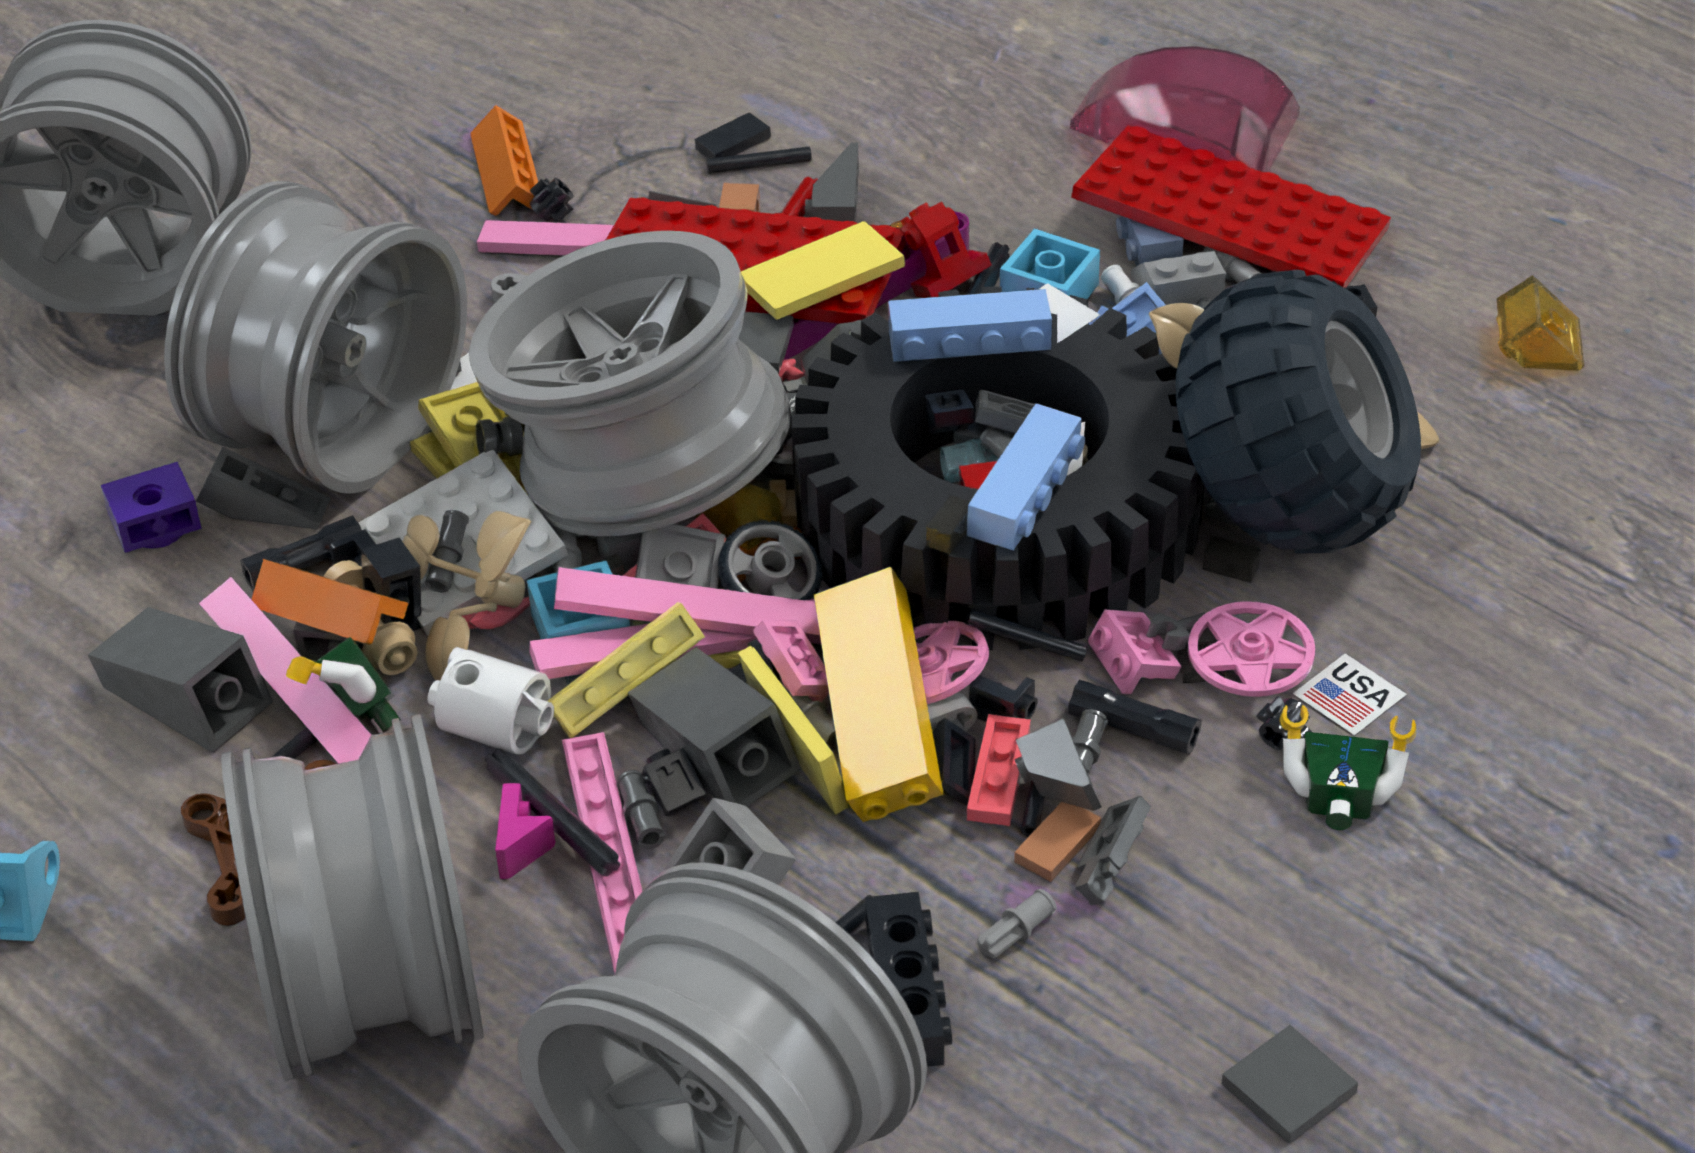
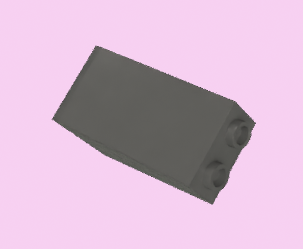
M147 607L88 654L103 688L212 752L273 702L243 635Z
M697 647L628 692L642 725L671 753L681 748L684 749L703 788L713 798L748 806L801 770L775 704Z

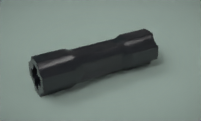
M351 515L324 526L314 535L281 548H269L241 559L242 572L247 584L254 592L263 559L300 570L323 560L331 559L329 545L362 531L360 524Z
M1080 679L1075 685L1069 701L1068 714L1081 717L1082 712L1088 709L1100 711L1106 716V720H1108L1107 725L1153 740L1157 744L1186 754L1192 753L1201 731L1202 720L1170 709H1162Z

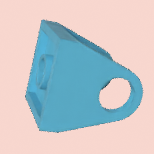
M42 841L22 854L0 853L1 940L34 941L39 934L59 876L60 856L58 846L54 841ZM48 856V872L45 879V863Z

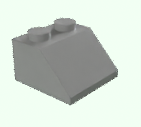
M1215 251L1199 252L1175 258H1163L1157 261L1142 263L1131 269V277L1134 283L1141 287L1147 282L1165 305L1174 303L1196 305L1202 298H1210L1212 301L1225 290L1226 273Z
M712 798L665 866V869L687 863L720 864L755 874L779 885L796 861V858L747 806Z

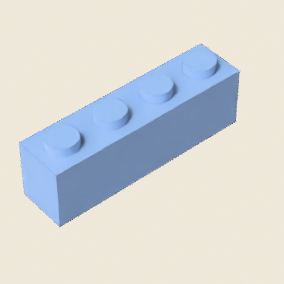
M1046 289L888 301L889 337L893 362L1051 350L1052 317Z
M1035 404L968 504L967 536L1014 550L1023 536L1028 537L1031 534L1036 514L1039 510L1045 511L1047 509L1054 486L1056 484H1063L1072 459L1078 460L1083 451L1085 437L1080 435L1082 418Z

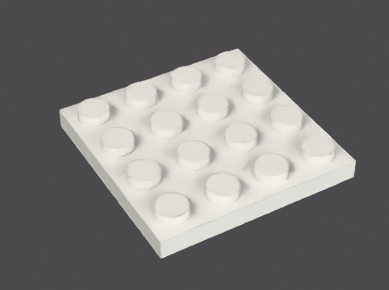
M494 450L481 453L358 522L361 529H366L374 542L379 544L399 537L403 540L407 534V526L410 519L416 515L430 517L436 523L440 533L445 512L447 510L461 511L469 517V523L466 526L461 544L464 549L462 560L456 563V565L481 573L479 568L481 558L476 550L479 532L484 521L491 513L502 511L531 520L505 570L506 573L521 576L526 580L568 556L564 543ZM429 563L427 572L421 579V616L417 617L427 636L438 617L448 618L449 613L454 609L484 603L475 593L476 579L454 572L451 581L452 585L448 592L432 591L425 585L431 565Z

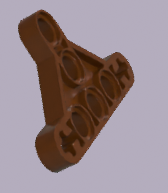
M316 760L309 763L305 770L334 765L336 763L331 760ZM207 793L190 796L181 806L184 827L191 835L212 842L221 876L207 894L210 915L213 921L220 925H235L243 921L246 916L231 832L228 831L230 825L226 799ZM200 810L213 811L212 815L204 820H194L191 818L195 812Z

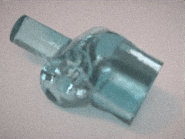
M970 439L966 442L944 446L940 449V463L944 480L953 484L959 483V466L998 461L999 458L995 455H989L987 449L980 444L981 440Z

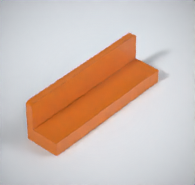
M495 105L472 130L470 136L489 213L497 216L512 199L532 209L530 201L535 196L530 192V189L538 182L523 122Z
M263 559L251 598L262 611L345 638L351 637L355 641L368 645L373 643L382 613L404 619L408 603L265 559Z

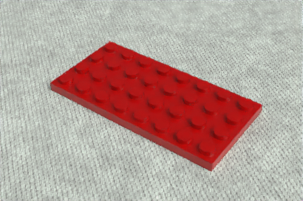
M1130 125L1126 126L1073 185L1071 198L1267 269L1276 272L1303 270L1306 276L1320 275L1344 288L1349 285L1385 235L1391 221L1390 216L1381 214L1375 208L1361 207L1347 202L1343 197L1321 193L1313 190L1309 185L1296 184L1281 179L1275 173L1261 172L1247 167L1241 161H1230L1214 155L1209 150L1196 149L1182 144L1175 138H1164L1150 133L1143 127Z
M640 197L629 198L606 240L651 231L696 233L717 240L726 246L736 258L740 271H743L858 223L854 221L825 220L819 217L789 216L784 213L754 212L749 209H727L714 205H692L679 201L665 202ZM870 225L899 252H902L906 239L904 232L900 230L901 228L889 225ZM892 272L799 310L789 316H793L796 319L837 324L863 320L874 313ZM747 293L745 312L769 314Z

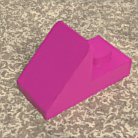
M520 783L503 784L495 848L500 879H510L551 850L556 843L552 817L531 816L530 801H523Z

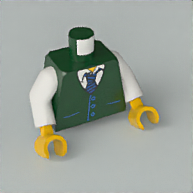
M351 637L316 662L301 656L291 660L286 671L288 678L307 685L311 673L319 675V681L327 682L329 687L335 688L357 719L361 721L368 717L379 734L385 733L393 727L392 719L399 718L401 721L388 702L395 695Z
M1287 705L1284 707L1280 715L1281 726L1288 732V738L1283 739L1284 775L1297 794L1306 797L1307 810L1309 812L1326 815L1325 821L1328 827L1334 830H1346L1351 827L1353 818L1363 820L1370 818L1374 805H1383L1400 789L1409 753L1405 752L1406 745L1411 743L1416 737L1417 730L1414 719L1412 720L1410 732L1400 735L1395 731L1398 715L1392 718L1390 722V735L1394 742L1392 748H1388L1389 741L1305 731V738H1301V729L1308 720L1307 708L1304 705L1301 706V721L1293 723L1287 718Z

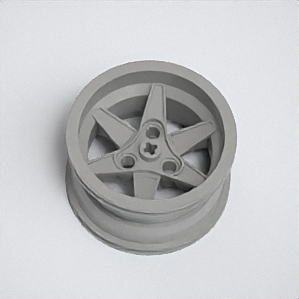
M82 20L69 22L48 29L26 43L14 56L0 82V277L28 297L61 312L156 316L169 311L179 281L193 251L216 218L237 199L251 162L252 141L247 117L234 91L213 66L196 52L167 35L140 25L122 21ZM36 129L50 148L34 146L24 142L20 132ZM151 210L177 216L156 218Z
M274 181L249 190L232 202L208 228L193 251L175 292L167 323L164 366L167 390L177 416L192 433L227 448H249L277 442L283 452L291 459L296 469L305 478L328 489L350 494L371 489L411 449L410 441L425 435L431 429L418 410L419 399L449 391L453 385L463 350L467 323V291L460 260L449 242L441 235L411 223L389 222L379 226L355 230L351 221L329 196L299 183Z
M651 231L615 237L586 246L548 263L518 282L495 302L478 324L469 348L470 366L487 400L495 407L503 410L512 419L525 424L523 452L520 459L521 481L529 498L551 525L571 533L589 536L629 535L669 526L702 513L735 494L771 462L782 446L791 421L789 399L782 380L773 366L738 339L742 330L747 304V288L733 253L717 240L691 232Z
M420 714L410 716L412 727L406 729L401 728L399 718L392 719L393 731L371 735L359 759L305 770L303 761L285 756L255 759L251 747L243 749V761L236 762L232 751L221 754L227 813L245 916L270 1034L284 1081L295 1079L296 1066L302 1065L306 1076L314 1075V1062L340 1055L357 1041L356 1031L410 1020L430 1038L453 1033L455 1044L463 1043L461 1031L468 1029L472 1030L474 1040L484 1038L456 879L429 748Z
M687 863L674 866L654 878L636 898L628 911L615 975L590 978L579 984L566 986L555 991L547 997L539 1009L526 1021L518 1041V1061L527 1092L544 1124L566 1153H844L867 1141L882 1138L893 1132L918 1102L923 1093L927 1076L926 1054L922 1038L909 1008L881 967L846 931L813 905L785 888L755 874L711 863Z

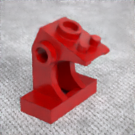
M942 201L932 207L926 202L908 213L911 219L906 216L900 220L903 225L900 230L904 232L908 245L913 250L920 249L926 262V274L910 283L916 297H938V292L949 291L992 266L986 252L967 251L958 229V217L950 207H945ZM944 236L950 250V255L941 259L934 241Z

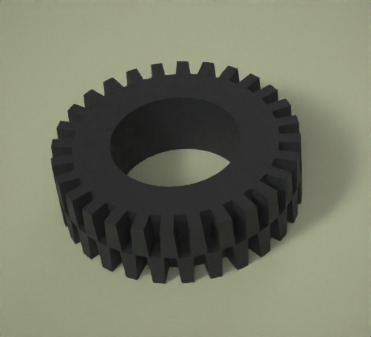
M1002 286L982 287V294L1002 292ZM1026 288V290H1039L1034 288ZM957 289L938 292V297L959 296V292ZM1070 295L1071 298L1088 307V299ZM1110 308L1093 324H1086L1057 343L1058 314L1051 313V350L893 362L889 322L877 313L861 320L860 340L845 333L839 335L831 342V361L816 357L808 368L809 386L799 385L795 396V414H792L797 528L803 532L804 537L809 538L810 542L813 543V547L819 553L823 571L822 580L831 589L891 567L906 588L912 620L921 611L924 612L925 624L948 623V621L965 622L968 610L973 609L1042 631L1043 621L1053 619L1062 637L1070 641L1086 637L1089 610L1098 619H1100L1104 610L1127 611L1128 598L1145 609L1159 599L1161 579L1174 584L1183 573L1185 554L1193 555L1198 542L1199 524L1201 525L1204 496V483L1191 459L1179 421L1176 402L1177 368L1171 366L1163 354L1159 355L1156 333L1145 326L1127 336V315ZM964 389L974 407V418L979 390H986L1082 418L1081 423L1085 422L1084 437L1088 449V462L1078 470L1067 475L1062 485L1056 484L1054 486L1047 509L1045 511H1038L1031 534L1028 537L1023 536L1014 550L967 536L968 504L978 489L947 482L926 472L915 464L926 454L954 442V431L933 434L928 431L925 407L926 394ZM979 629L986 639L989 650H993L995 634ZM972 640V646H978L976 642ZM1018 642L1020 650L1037 648Z

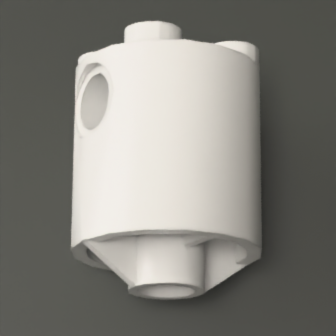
M459 647L452 650L441 680L434 681L428 693V703L435 706L434 714L438 728L513 754H524L528 751L535 741L547 732L554 715V706L551 702H548L551 698V686L546 674Z

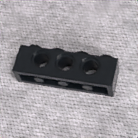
M919 892L864 897L865 927L870 956L885 972L909 1008L922 1038L927 1067L945 1065L944 1046L952 1045V1029L950 1018L941 1017L940 1008H946L943 980L935 981L933 972H939V958L936 944L928 945L927 937L933 936L930 909L922 910Z

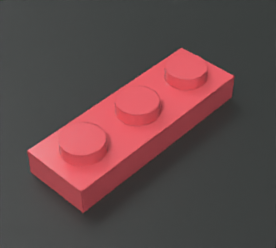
M988 714L967 805V821L1010 826L1021 777L1015 762L1016 758L1022 756L1016 739L1030 733V719Z

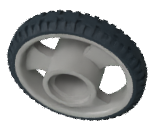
M758 520L757 522L753 521L740 526L726 539L718 559V573L724 590L750 593L737 578L740 574H746L749 587L757 594L811 600L814 599V594L818 593L822 581V564L819 553L813 547V543L810 542L808 537H804V534L798 529L794 530L793 526H789L786 523L781 524L779 521L771 520L768 522V520ZM768 537L777 539V542H766L759 546L754 556L747 555L739 549L744 542L754 538ZM801 556L807 569V582L801 592H797L789 586L787 580L795 565L794 557ZM764 566H770L774 568L777 572H771L767 570Z

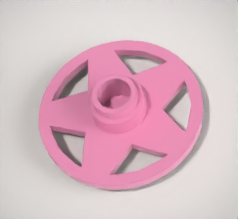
M1234 602L1214 608L1200 617L1190 632L1188 654L1196 672L1211 685L1236 695L1261 697L1285 692L1306 678L1314 663L1315 642L1307 626L1295 615L1280 607L1260 602ZM1243 613L1262 614L1250 623L1232 616ZM1287 625L1300 636L1304 647L1282 639ZM1208 627L1217 642L1198 651V640L1203 631ZM1272 669H1297L1290 676L1270 683ZM1234 670L1242 683L1223 678L1214 671Z
M958 621L930 623L913 628L915 639L930 635L922 643H916L927 704L943 700L961 691L973 682L984 669L989 656V648L984 635L979 629ZM960 634L971 638L978 646H957ZM967 669L964 674L951 682L953 673Z

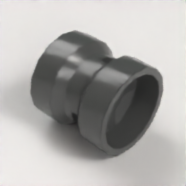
M510 416L504 417L500 422H493L490 419L478 420L476 422L475 434L479 455L494 450L496 454L506 453L509 456L522 454L523 431L520 422L512 419Z

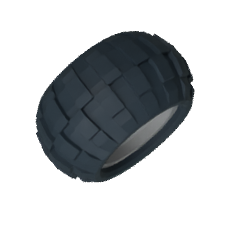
M1303 270L1259 274L1223 290L1203 308L1204 311L1194 320L1191 331L1185 335L1176 372V402L1181 429L1191 459L1206 489L1219 508L1233 523L1264 545L1272 544L1282 550L1295 549L1296 554L1332 553L1368 539L1397 517L1395 510L1404 504L1408 492L1413 489L1421 456L1420 424L1414 396L1402 362L1389 336L1375 315L1357 296L1336 282L1329 281L1320 275L1306 276Z

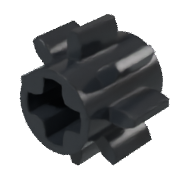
M541 178L530 189V192L535 196L530 201V206L545 221H549L552 217L555 221L563 220L573 210V207L568 203L574 197L573 193L558 178H554L551 182L548 178L544 180Z
M1277 696L1271 704L1267 703L1256 716L1260 721L1264 722L1259 728V734L1262 740L1271 748L1282 750L1283 739L1288 738V732L1280 723V715L1286 705L1289 721L1293 723L1301 721L1300 710L1303 704L1292 698L1282 700ZM1304 725L1301 729V738H1305V731L1312 732V730Z

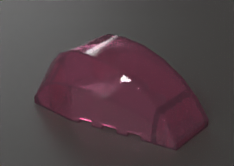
M1198 46L1166 47L1134 55L1110 68L1092 84L1070 120V129L1108 144L1111 139L1115 140L1127 125L1140 126L1147 129L1150 133L1164 138H1175L1182 143V146L1192 151L1206 149L1211 151L1215 158L1225 161H1241L1247 167L1261 172H1269L1299 116L1300 106L1293 93L1280 77L1254 59L1230 51Z

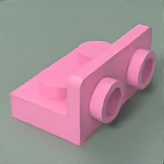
M1104 610L1088 638V643L1122 694H1132L1141 677L1147 679H1175L1182 666L1170 650L1162 648L1164 640L1160 635L1151 638L1146 636L1151 622L1145 613Z
M762 620L753 632L762 645L764 654L771 660L781 676L785 688L790 691L792 696H808L812 701L822 702L829 694L825 665L797 620Z

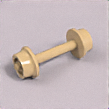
M350 560L334 564L323 576L363 589L362 567ZM381 619L379 620L373 643L371 645L364 644L362 650L374 668L387 675H397L406 671L412 666L418 653L414 632L407 624L402 622L384 624Z

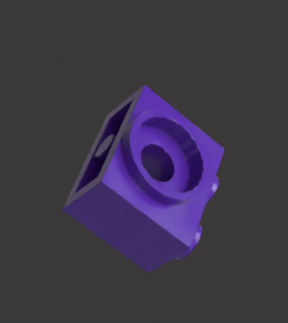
M178 462L101 485L109 518L125 553L142 547L150 549L162 548L174 543L184 534L202 529L195 498Z

